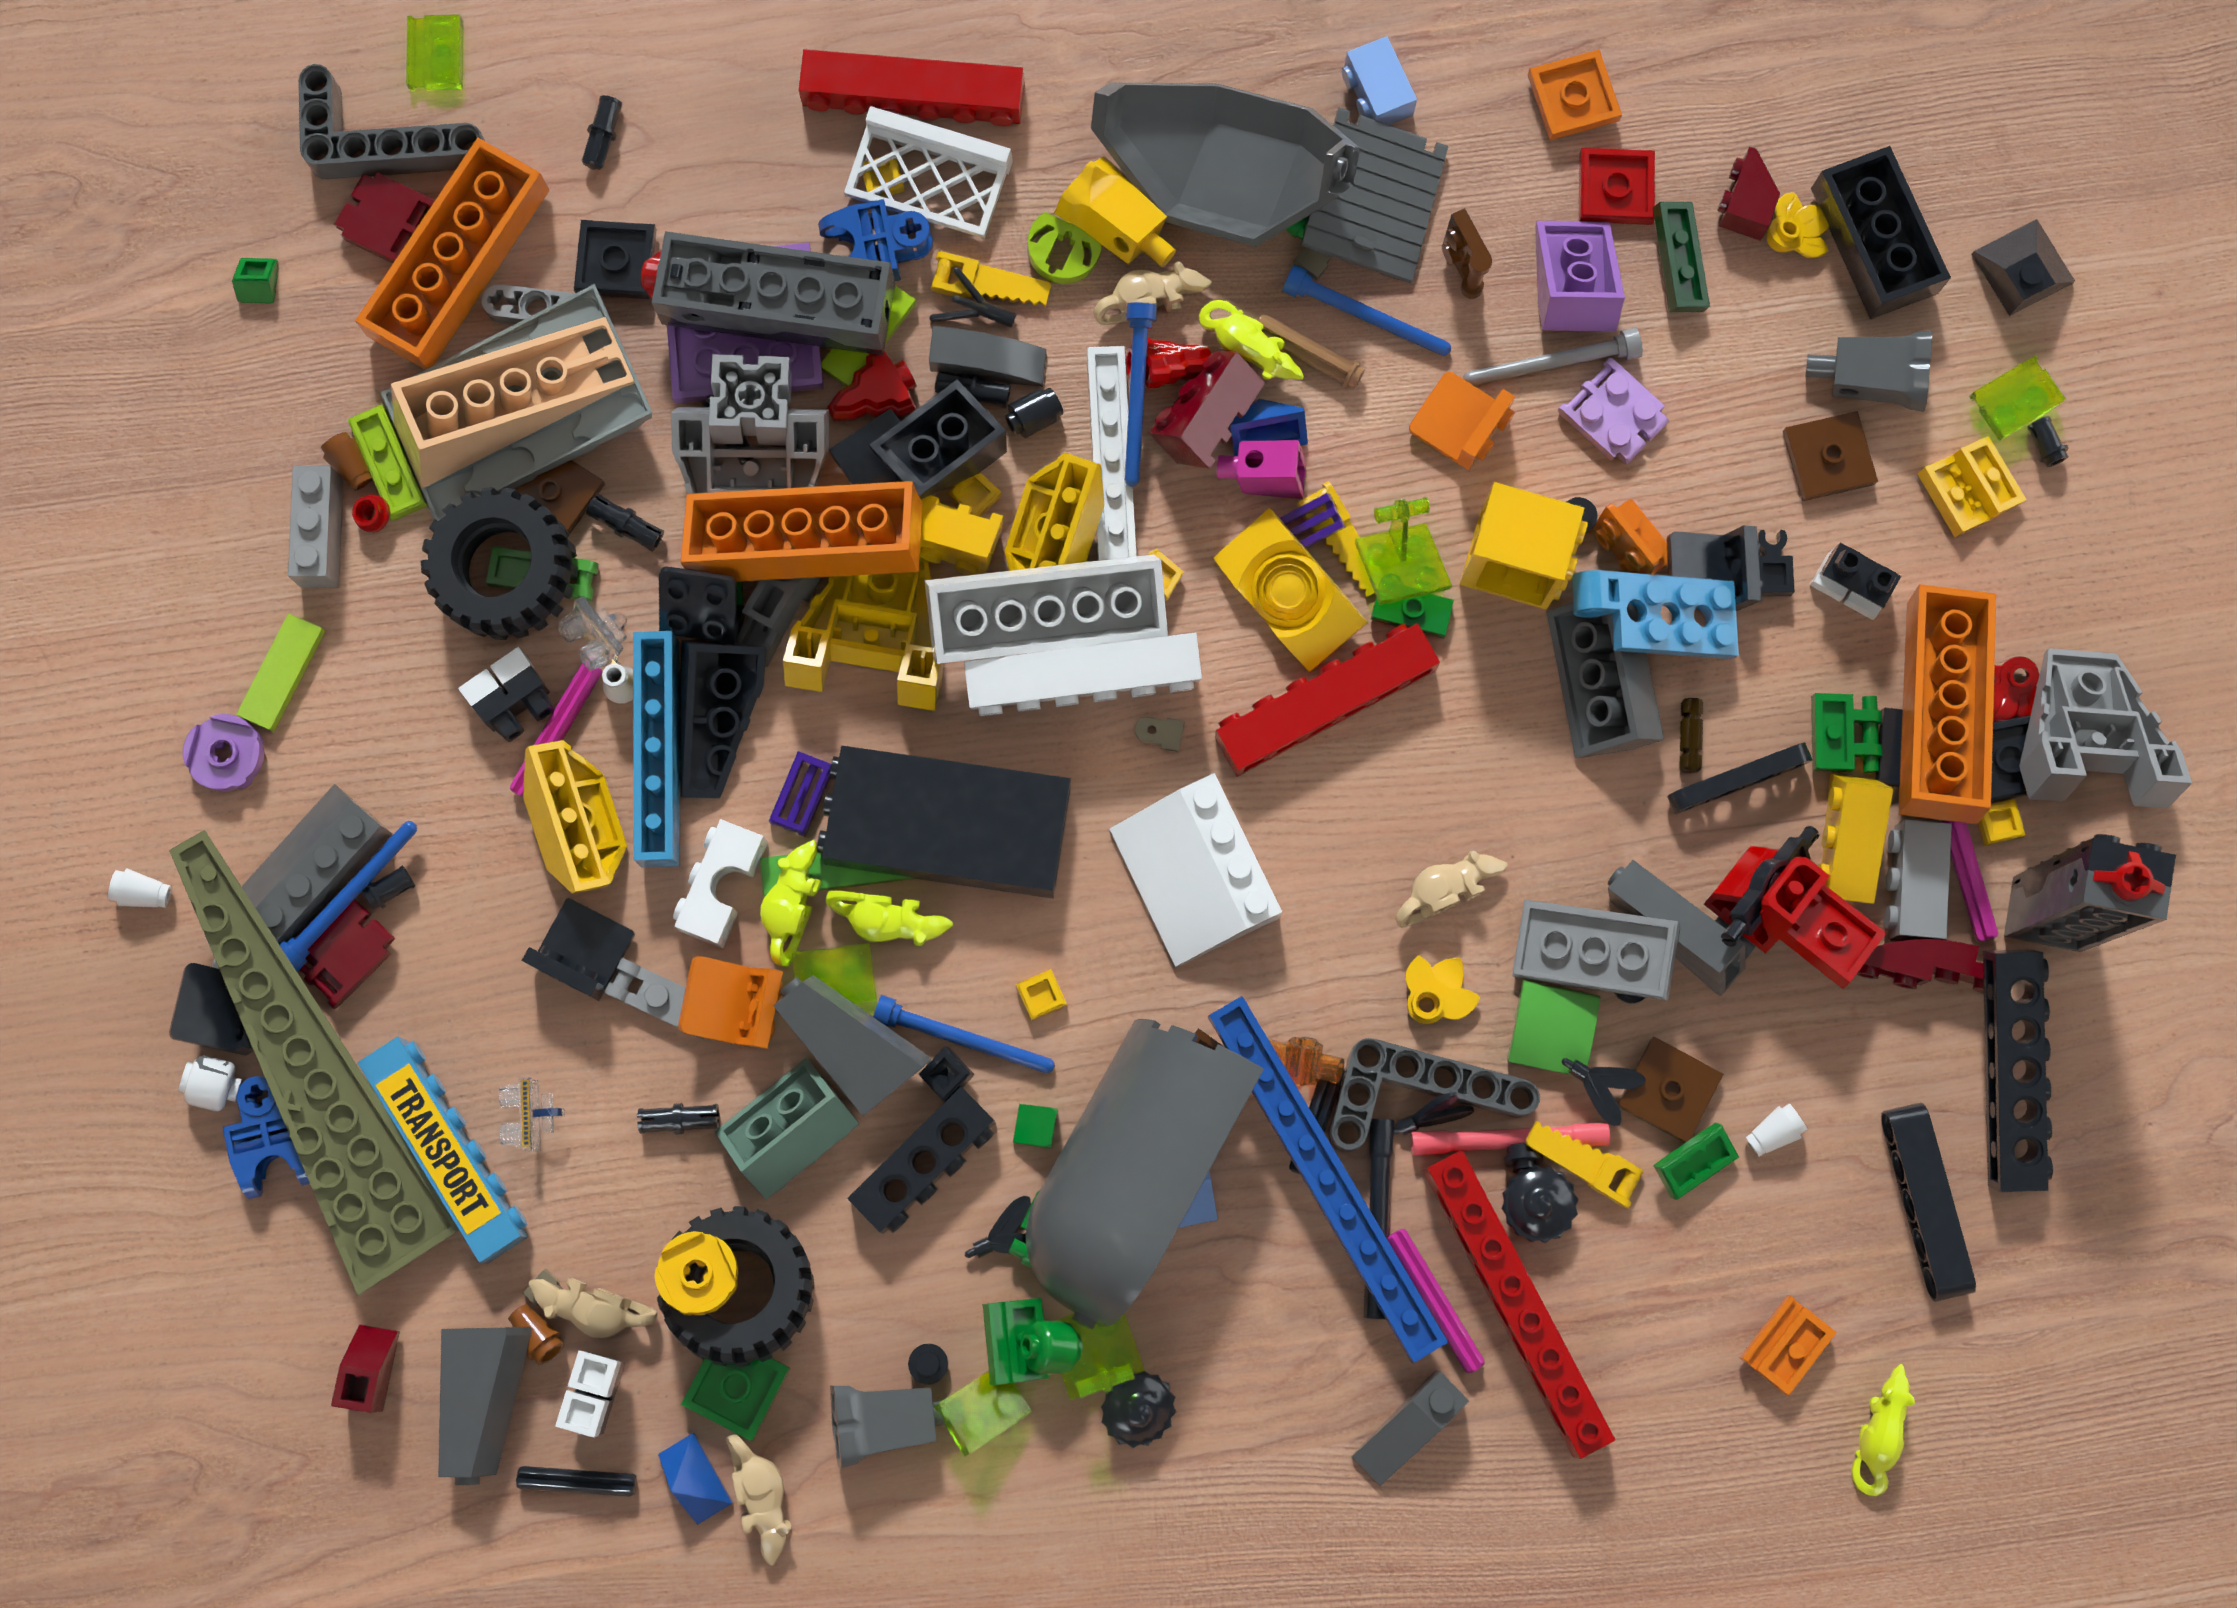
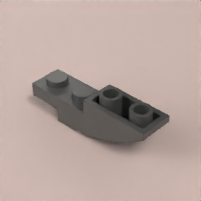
M821 577L760 580L742 610V613L746 614L747 618L735 643L766 647L765 667H768L801 601H810Z

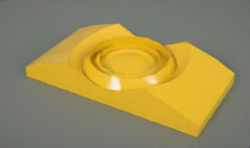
M1268 508L1213 557L1235 588L1256 609L1277 638L1309 672L1316 669L1368 623L1271 508Z

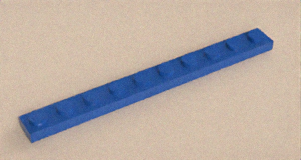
M1241 996L1208 1015L1210 1023L1225 1048L1264 1068L1252 1094L1411 1363L1417 1362L1448 1343L1244 997Z

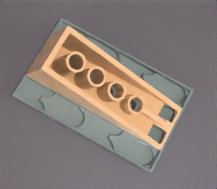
M595 284L410 378L391 383V388L381 392L383 404L433 521L436 519L439 522L446 516L442 510L450 502L454 506L462 503L460 496L468 492H472L477 497L481 496L482 488L494 487L499 493L504 488L515 489L534 480L538 475L598 448V445L641 426L645 421L652 418L653 413Z

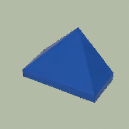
M1258 399L1249 407L1244 417L1239 418L1236 416L1230 424L1234 456H1238L1239 444L1242 441L1297 440L1301 446L1308 445L1305 411L1302 407Z
M695 1433L690 1434L658 1454L672 1494L697 1525L733 1504Z

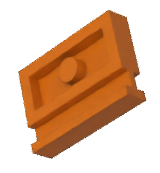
M1787 1295L1739 1358L1749 1364L1758 1374L1784 1395L1789 1396L1837 1332L1806 1307L1799 1304L1791 1295Z

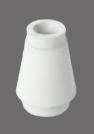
M619 664L606 666L603 670L602 678L603 691L607 698L615 703L632 701L633 669ZM621 676V679L615 682V679Z
M128 868L124 872L116 870L110 882L108 899L109 901L117 902V906L166 908L170 900L172 887Z
M1788 1104L1783 1108L1778 1106L1745 1138L1758 1157H1760L1764 1153H1769L1802 1139L1801 1134L1808 1129L1791 1104Z

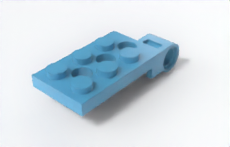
M1589 570L1573 574L1574 615L1578 617H1600L1612 613L1614 651L1732 659L1739 656L1734 581ZM1628 603L1634 605L1638 610L1639 618L1637 622L1628 616ZM1662 606L1670 610L1672 614L1671 624H1667L1662 619L1660 613ZM1695 608L1700 610L1705 617L1704 627L1700 626L1694 619Z

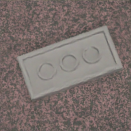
M1524 900L1512 976L1668 1001L1681 923L1672 920Z

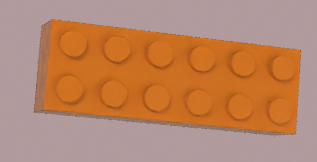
M477 137L356 318L355 322L365 335L424 370L434 366L550 191L541 173Z
M913 481L687 494L680 562L684 569L729 575L734 577L737 582L919 572L922 502Z
M1919 584L1907 602L1899 815L1978 824L1991 808L1996 593Z

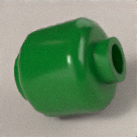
M1036 1321L1030 1325L1020 1342L1021 1356L1025 1359L1031 1371L1039 1374H1064L1069 1372L1080 1360L1083 1349L1082 1339L1070 1323L1064 1321Z

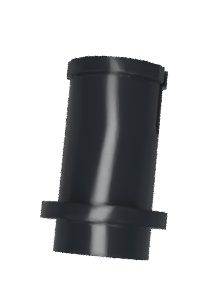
M2050 416L2040 418L2027 426L2041 454L2038 459L2041 463L2045 462L2047 467H2052L2065 461L2068 458L2066 452L2069 449L2068 445L2062 444Z
M402 865L376 882H370L362 892L373 909L379 906L383 909L386 907V902L416 886Z

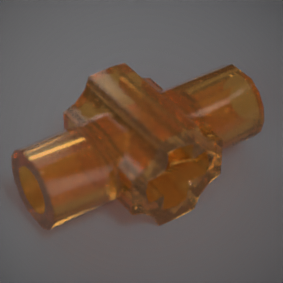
M1306 1036L1292 1037L1287 1043L1269 1039L1295 1085H1315L1319 1082V1079L1333 1083L1340 1081L1344 1070V1059L1322 1053L1323 1045L1317 1039Z

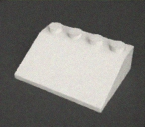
M1215 773L1175 791L1109 829L1175 968L1280 919L1282 910Z

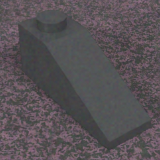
M1434 1371L1352 1457L1381 1486L1440 1432L1469 1400L1441 1371Z

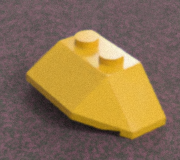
M1063 453L1057 460L1027 479L1004 550L1009 571L1087 561L1105 506L1101 464L1069 453Z
M564 740L528 746L525 749L523 799L546 870L572 894L609 886L627 848V843L604 774L584 757L571 750V746Z

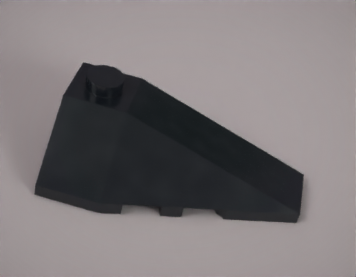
M682 640L680 666V788L682 798L721 797L736 759V752L740 741L751 719L749 718L754 705L764 687L766 647L714 641Z

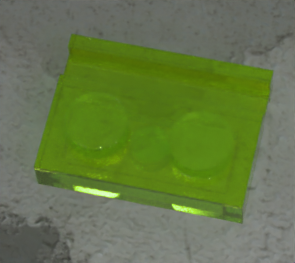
M460 14L424 15V18L407 16L406 85L410 91L415 90V88H425L426 90L463 89V19Z
M2036 355L1977 389L1969 396L1972 401L1974 400L1980 408L1978 411L1999 441L2058 407L2066 400L2046 369L2042 370L2037 362L2039 359Z
M870 943L795 951L792 953L794 977H798L801 982L814 975L853 1003L877 1000Z
M989 1371L934 1406L935 1410L939 1411L945 1421L943 1423L964 1457L1032 1413L1014 1383L990 1385Z

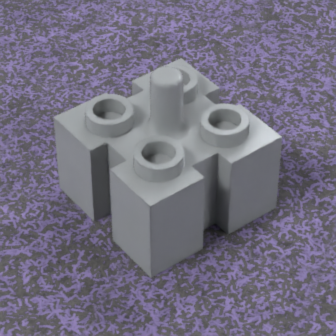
M712 354L711 386L714 397H710L709 430L712 442L715 444H743L744 436H757L758 445L786 446L787 413L789 412L788 404H791L792 386L789 357L758 356V365H750L744 363L743 355Z

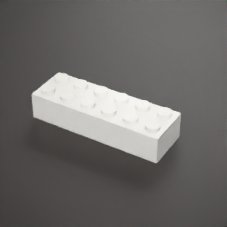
M1155 555L925 580L932 652L937 664L1168 636L1161 559Z
M1196 633L964 661L969 707L971 710H978L980 716L1003 714L1002 707L1017 705L1018 712L1041 709L1040 702L1055 700L1056 707L1079 704L1078 697L1093 695L1094 702L1116 700L1117 692L1131 691L1132 698L1155 695L1156 687L1169 686L1170 693L1190 691L1194 689V683L1202 680Z

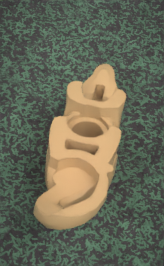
M1181 262L1174 263L1172 271L1157 273L1147 270H1133L1119 280L1112 295L1104 297L1094 307V317L1099 325L1129 322L1126 320L1127 303L1132 302L1151 303L1157 305V307L1165 305L1167 312H1176L1181 310L1179 302L1183 301L1182 294L1202 292L1211 285V281L1197 271L1185 268ZM1110 308L1119 309L1122 312L1116 315L1105 314Z
M1470 851L1463 861L1453 865L1442 864L1427 867L1415 878L1410 898L1396 914L1395 920L1398 926L1405 928L1455 907V903L1460 902L1459 897L1462 895L1467 901L1479 897L1480 893L1484 892L1485 889L1482 885H1477V883L1482 879L1501 875L1508 866L1507 862L1493 856ZM1421 909V912L1410 915L1413 911Z
M568 1278L566 1284L569 1289H559L544 1279H534L528 1283L535 1300L544 1310L546 1318L551 1319L560 1316L571 1321L584 1334L593 1338H609L627 1327H642L653 1324L657 1318V1310L605 1289L598 1288L594 1289L593 1293L585 1291L587 1283L575 1278ZM627 1309H632L640 1313V1315L633 1314L627 1311Z
M737 1434L726 1437V1441L734 1466L732 1478L737 1504H745L748 1513L742 1515L744 1534L750 1533L754 1527L761 1535V1554L766 1563L774 1565L784 1548L786 1536L791 1529L790 1521L783 1520L781 1507L784 1493L783 1476L774 1463L755 1455Z

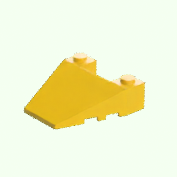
M922 557L919 558V572L829 577V583L820 595L816 594L810 603V609L801 621L798 620L791 629L783 658L785 686L823 692L830 662L833 661L899 672L897 679L898 705L936 711L943 680V663L937 664L932 652L925 580H931L928 560Z

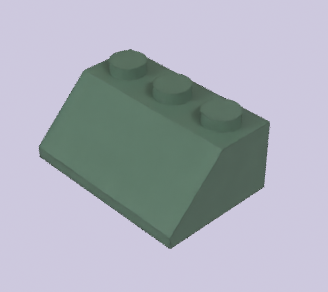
M806 1057L717 1129L715 1133L741 1173L767 1200L775 1192L784 1188L791 1179L807 1166L813 1164L834 1144L844 1139L859 1123Z

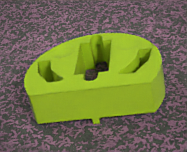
M1047 212L1042 213L1034 221L1030 228L1027 242V253L1033 268L1043 278L1058 284L1075 283L1090 275L1098 264L1102 244L1079 227ZM1047 230L1050 231L1044 234L1037 243L1033 242L1038 235ZM1065 237L1070 239V245L1073 248L1063 269H1056L1055 273L1051 274L1049 273L1050 265L1047 264L1057 240L1063 242ZM1083 247L1089 249L1091 259L1089 267L1083 265L1085 255Z

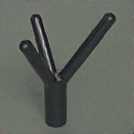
M955 267L953 273L976 302L954 295L952 297L954 303L970 308V310L932 314L929 317L931 322L982 316L1011 328L1016 314L988 303L960 268Z

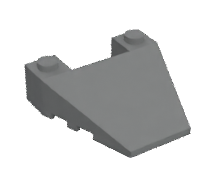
M676 408L671 412L672 452L684 478L687 494L816 487L829 450V409L789 410L787 413L786 446L733 447L717 445L712 442L709 430V408ZM737 457H753V459L741 465Z
M2048 648L2045 651L2019 766L2029 799L2065 801L2087 777L2086 771L2124 774L2133 806L2169 808L2192 784L2182 750L2176 741L2169 743L2159 728V725L2162 723L2161 719L2155 711L2149 713L2139 698L2143 692L2117 654Z

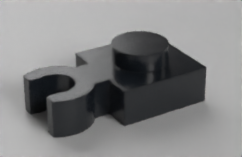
M1760 530L1757 537L1760 543V552L1762 553V556H1759L1760 577L1763 582L1761 596H1792L1795 592L1793 556H1782L1781 551L1787 543V534L1785 530H1780L1776 535L1777 544L1772 545L1765 539V530Z

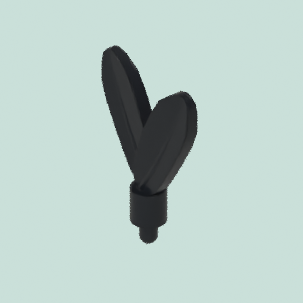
M1568 1058L1562 1059V1064L1569 1068L1568 1073L1583 1082L1591 1102L1602 1119L1613 1126H1619L1622 1120L1621 1110L1608 1088L1635 1089L1645 1083V1077L1641 1073L1629 1068H1590L1577 1059L1574 1061Z
M1456 1092L1446 1093L1426 1104L1414 1115L1399 1120L1398 1125L1394 1127V1135L1398 1133L1406 1135L1418 1130L1419 1127H1428L1465 1118L1474 1112V1108L1472 1106H1459L1447 1109L1456 1102L1458 1097Z
M1021 1196L1013 1200L990 1230L988 1238L985 1237L973 1243V1248L965 1252V1257L971 1258L977 1255L980 1258L993 1252V1250L1010 1254L1008 1251L1015 1238L1026 1243V1234L1014 1232L1023 1222L1031 1205L1030 1197Z

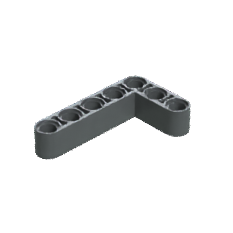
M312 64L304 68L299 75L300 152L312 172L321 179L361 177L363 174L375 176L376 173L397 175L455 171L469 151L462 150L463 147L470 142H475L477 137L485 141L480 130L470 123L343 131L342 92L330 71L323 65ZM326 84L322 90L314 91L317 86ZM327 118L325 123L315 126L318 120ZM439 145L434 152L426 153L430 146ZM402 147L398 154L389 155L394 148ZM358 150H365L360 157L352 158ZM328 152L324 159L316 160L318 155Z
M1365 1038L1357 1042L1348 1055L1345 1073L1329 1129V1139L1331 1144L1342 1152L1354 1151L1365 1142L1381 1082L1437 1097L1446 1093L1456 1092L1458 1097L1456 1102L1517 1118L1532 1113L1538 1107L1540 1093L1532 1082L1374 1038ZM1364 1047L1373 1049L1378 1057L1376 1066L1371 1068L1362 1066L1357 1059L1358 1050ZM1402 1057L1408 1058L1414 1063L1415 1074L1413 1077L1404 1078L1397 1073L1395 1068L1397 1059ZM1445 1068L1452 1073L1453 1084L1450 1088H1441L1435 1083L1434 1072L1436 1069ZM1483 1078L1488 1081L1491 1086V1094L1488 1098L1481 1099L1473 1093L1472 1083L1474 1079ZM1360 1085L1365 1088L1368 1094V1100L1365 1105L1356 1106L1349 1101L1347 1092L1350 1086ZM1519 1088L1528 1094L1529 1104L1527 1108L1518 1109L1512 1104L1510 1094L1513 1089ZM1351 1123L1357 1128L1358 1139L1355 1143L1345 1144L1339 1139L1337 1133L1340 1124Z

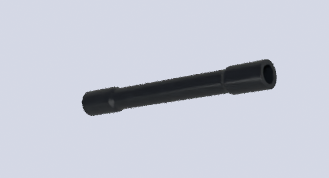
M1371 1119L1369 1210L1388 1240L1390 1167L1393 1155L1394 1120ZM1365 1285L1364 1318L1385 1319Z

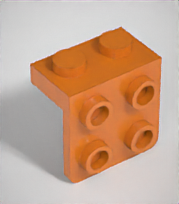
M1446 372L1411 421L1409 432L1469 471L1477 458L1484 461L1495 444L1491 438L1496 430L1504 431L1513 418L1515 411L1510 408L1515 396L1502 389L1497 398L1494 399L1453 372Z
M704 956L694 957L691 961L678 1023L679 1031L688 1035L744 1047L768 1049L769 1041L772 1039L775 1031V1022L773 1020L775 1014L774 1005L781 998L779 991L783 989L781 982L783 971L770 968H751Z

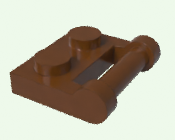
M1464 208L1451 214L1442 244V252L1446 261L1450 265L1454 264L1463 279L1461 284L1462 294L1468 299H1475L1483 291V277L1492 266V257Z

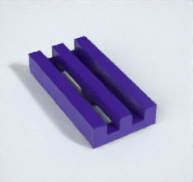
M1329 493L1280 517L1282 522L1288 525L1326 505L1328 510L1289 529L1294 536H1297L1332 517L1333 524L1299 541L1305 549L1346 528Z
M798 751L772 811L769 823L806 837L830 780L831 764ZM803 763L810 764L787 820L781 818ZM817 769H823L800 825L796 824V819Z

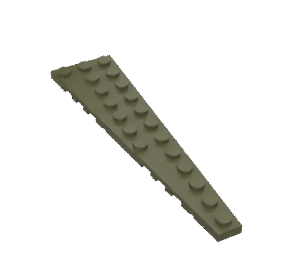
M203 830L170 849L169 852L358 1296L459 1231L376 1093L207 832Z

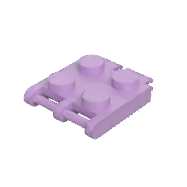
M1608 358L1603 363L1604 368L1591 381H1585L1581 385L1582 391L1568 405L1563 403L1558 408V412L1611 462L1618 457L1627 465L1646 445V442L1638 434L1650 442L1667 425L1669 420L1661 412L1665 405L1614 359ZM1609 373H1611V375L1608 377V379H1607L1599 388H1597L1596 386H1597ZM1586 396H1588L1589 398H1588L1587 400H1585V401L1582 403V405H1581L1576 411H1574L1573 409H1574Z

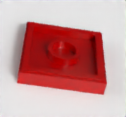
M1581 148L1579 153L1578 221L1652 225L1655 220L1653 207L1655 206V151Z

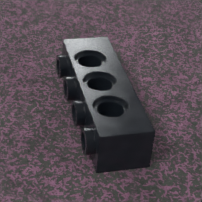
M961 1086L847 1199L880 1233L884 1234L888 1229L892 1233L896 1232L910 1218L906 1211L916 1201L923 1205L938 1190L935 1183L945 1173L951 1177L966 1163L967 1160L963 1155L973 1145L980 1149L995 1134L991 1129L996 1124L995 1120ZM954 1124L961 1126L964 1130L962 1142L956 1146L946 1145L943 1141L944 1130ZM923 1152L932 1153L936 1160L934 1169L928 1174L918 1173L914 1166L916 1157ZM894 1180H902L907 1187V1194L900 1202H891L886 1196V1188Z

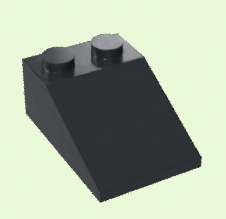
M956 380L871 443L869 447L901 482L913 481L920 499H923L979 474L1007 453V437L1003 426Z

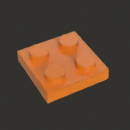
M1599 49L1529 68L1528 78L1550 141L1620 121L1622 113Z

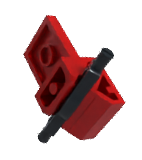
M1806 826L1799 837H1789L1780 849L1750 846L1704 903L1707 908L1729 924V927L1721 935V938H1723L1722 942L1729 947H1734L1743 935L1766 954L1780 939L1840 988L1844 989L1851 983L1886 932L1825 885L1830 875L1810 860L1808 851L1820 836V834H1817L1819 833L1818 830L1813 826Z

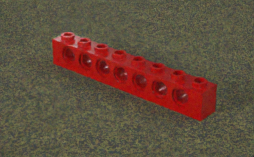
M1463 1150L1423 1169L1422 1171L1571 1455L1582 1459L1616 1441Z

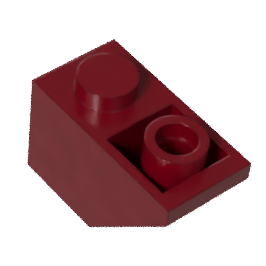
M1749 147L1744 158L1737 157L1731 169L1729 179L1734 180L1731 191H1724L1717 211L1723 213L1719 227L1761 241L1770 225L1780 192L1758 150Z
M367 1325L358 1326L339 1365L331 1403L332 1407L367 1413L382 1412L384 1410L400 1331Z

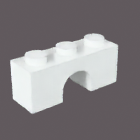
M720 819L717 828L713 826L710 828L704 841V848L707 851L702 863L696 862L689 876L688 883L692 886L687 898H681L675 908L673 919L677 921L674 927L682 933L720 948L724 947L738 912L733 907L718 901L716 886L723 876L732 872H739L754 877L760 863V858H762L768 844L764 836Z

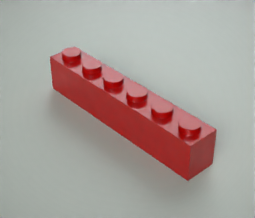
M803 49L798 91L802 106L819 112L827 111L828 109H841L850 114L860 115L868 112L870 106L898 115H914L928 121L937 120L938 118H950L964 124L986 121L996 126L1006 127L1011 124H1021L1025 82L1023 67Z
M1417 623L1409 628L1402 624L1389 631L1385 635L1387 638L1385 641L1375 646L1372 642H1368L1352 652L1353 658L1343 663H1340L1339 659L1334 660L1319 669V676L1307 681L1306 677H1302L1285 688L1287 693L1275 699L1272 695H1268L1252 705L1253 711L1243 716H1240L1239 713H1234L1218 723L1220 728L1216 730L1215 739L1236 777L1434 673L1440 661L1419 624Z

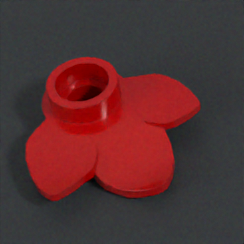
M2016 656L2006 660L2002 665H1995L1993 723L2009 720L2015 715L2017 718L2031 715L2037 689L2036 685L2039 680V670L2036 664L2029 658ZM2022 668L2026 672V678L2023 682L2017 683L2013 677L2014 672Z

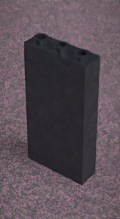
M842 745L839 757L833 756L830 779H834L835 784L833 794H826L823 815L829 817L826 831L820 830L817 842V853L822 854L825 865L1054 899L1071 791V778Z

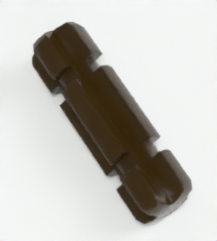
M1685 698L1681 702V716H1684V719L1680 722V751L1683 754L1680 756L1679 769L1685 773H1697L1702 768V755H1699V752L1702 750L1703 720L1700 719L1703 714V700L1699 698Z

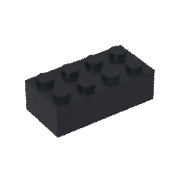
M1891 146L1821 171L1811 190L1818 206H1820L1829 225L1828 228L1869 318L1873 319L1939 294L1951 279V276Z

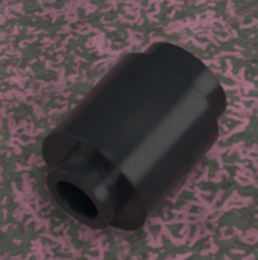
M1047 388L1044 391L1037 389L1009 404V413L1005 415V419L1014 435L1020 433L1023 438H1028L1056 423L1057 417L1063 415V408L1057 395L1051 388Z

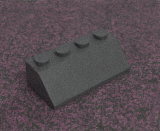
M1573 602L1547 611L1575 758L1634 750L1663 741L1664 736L1647 653L1614 651L1612 613L1600 617H1578L1573 613ZM1628 603V616L1637 622L1639 618L1638 610L1634 605Z
M334 784L241 887L280 945L283 940L288 942L292 937L295 938L333 900L393 833Z

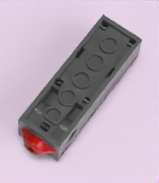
M665 231L662 250L643 263L641 271V286L651 298V303L662 325L884 355L895 291V281L890 262Z
M2096 834L2094 838L2082 841L2073 848H2067L2065 852L2053 855L2052 858L2041 861L2040 864L2029 867L2026 871L2013 877L2004 937L2083 952L2167 920L2176 855L2161 852L2162 847L2156 844L2136 843L2135 846L2121 844L2119 837Z

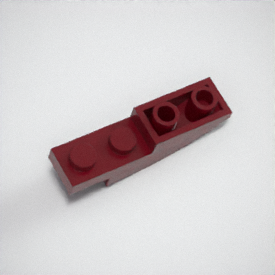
M1923 939L1879 945L1856 974L1869 979H1878L1879 975L1894 979V985L1907 989H1917V985L1921 986L1930 982L1932 975L1935 974L1934 979L1947 984H1958L1959 981L1973 984V990L1984 993L1983 963L1976 961L1979 946L1956 941Z

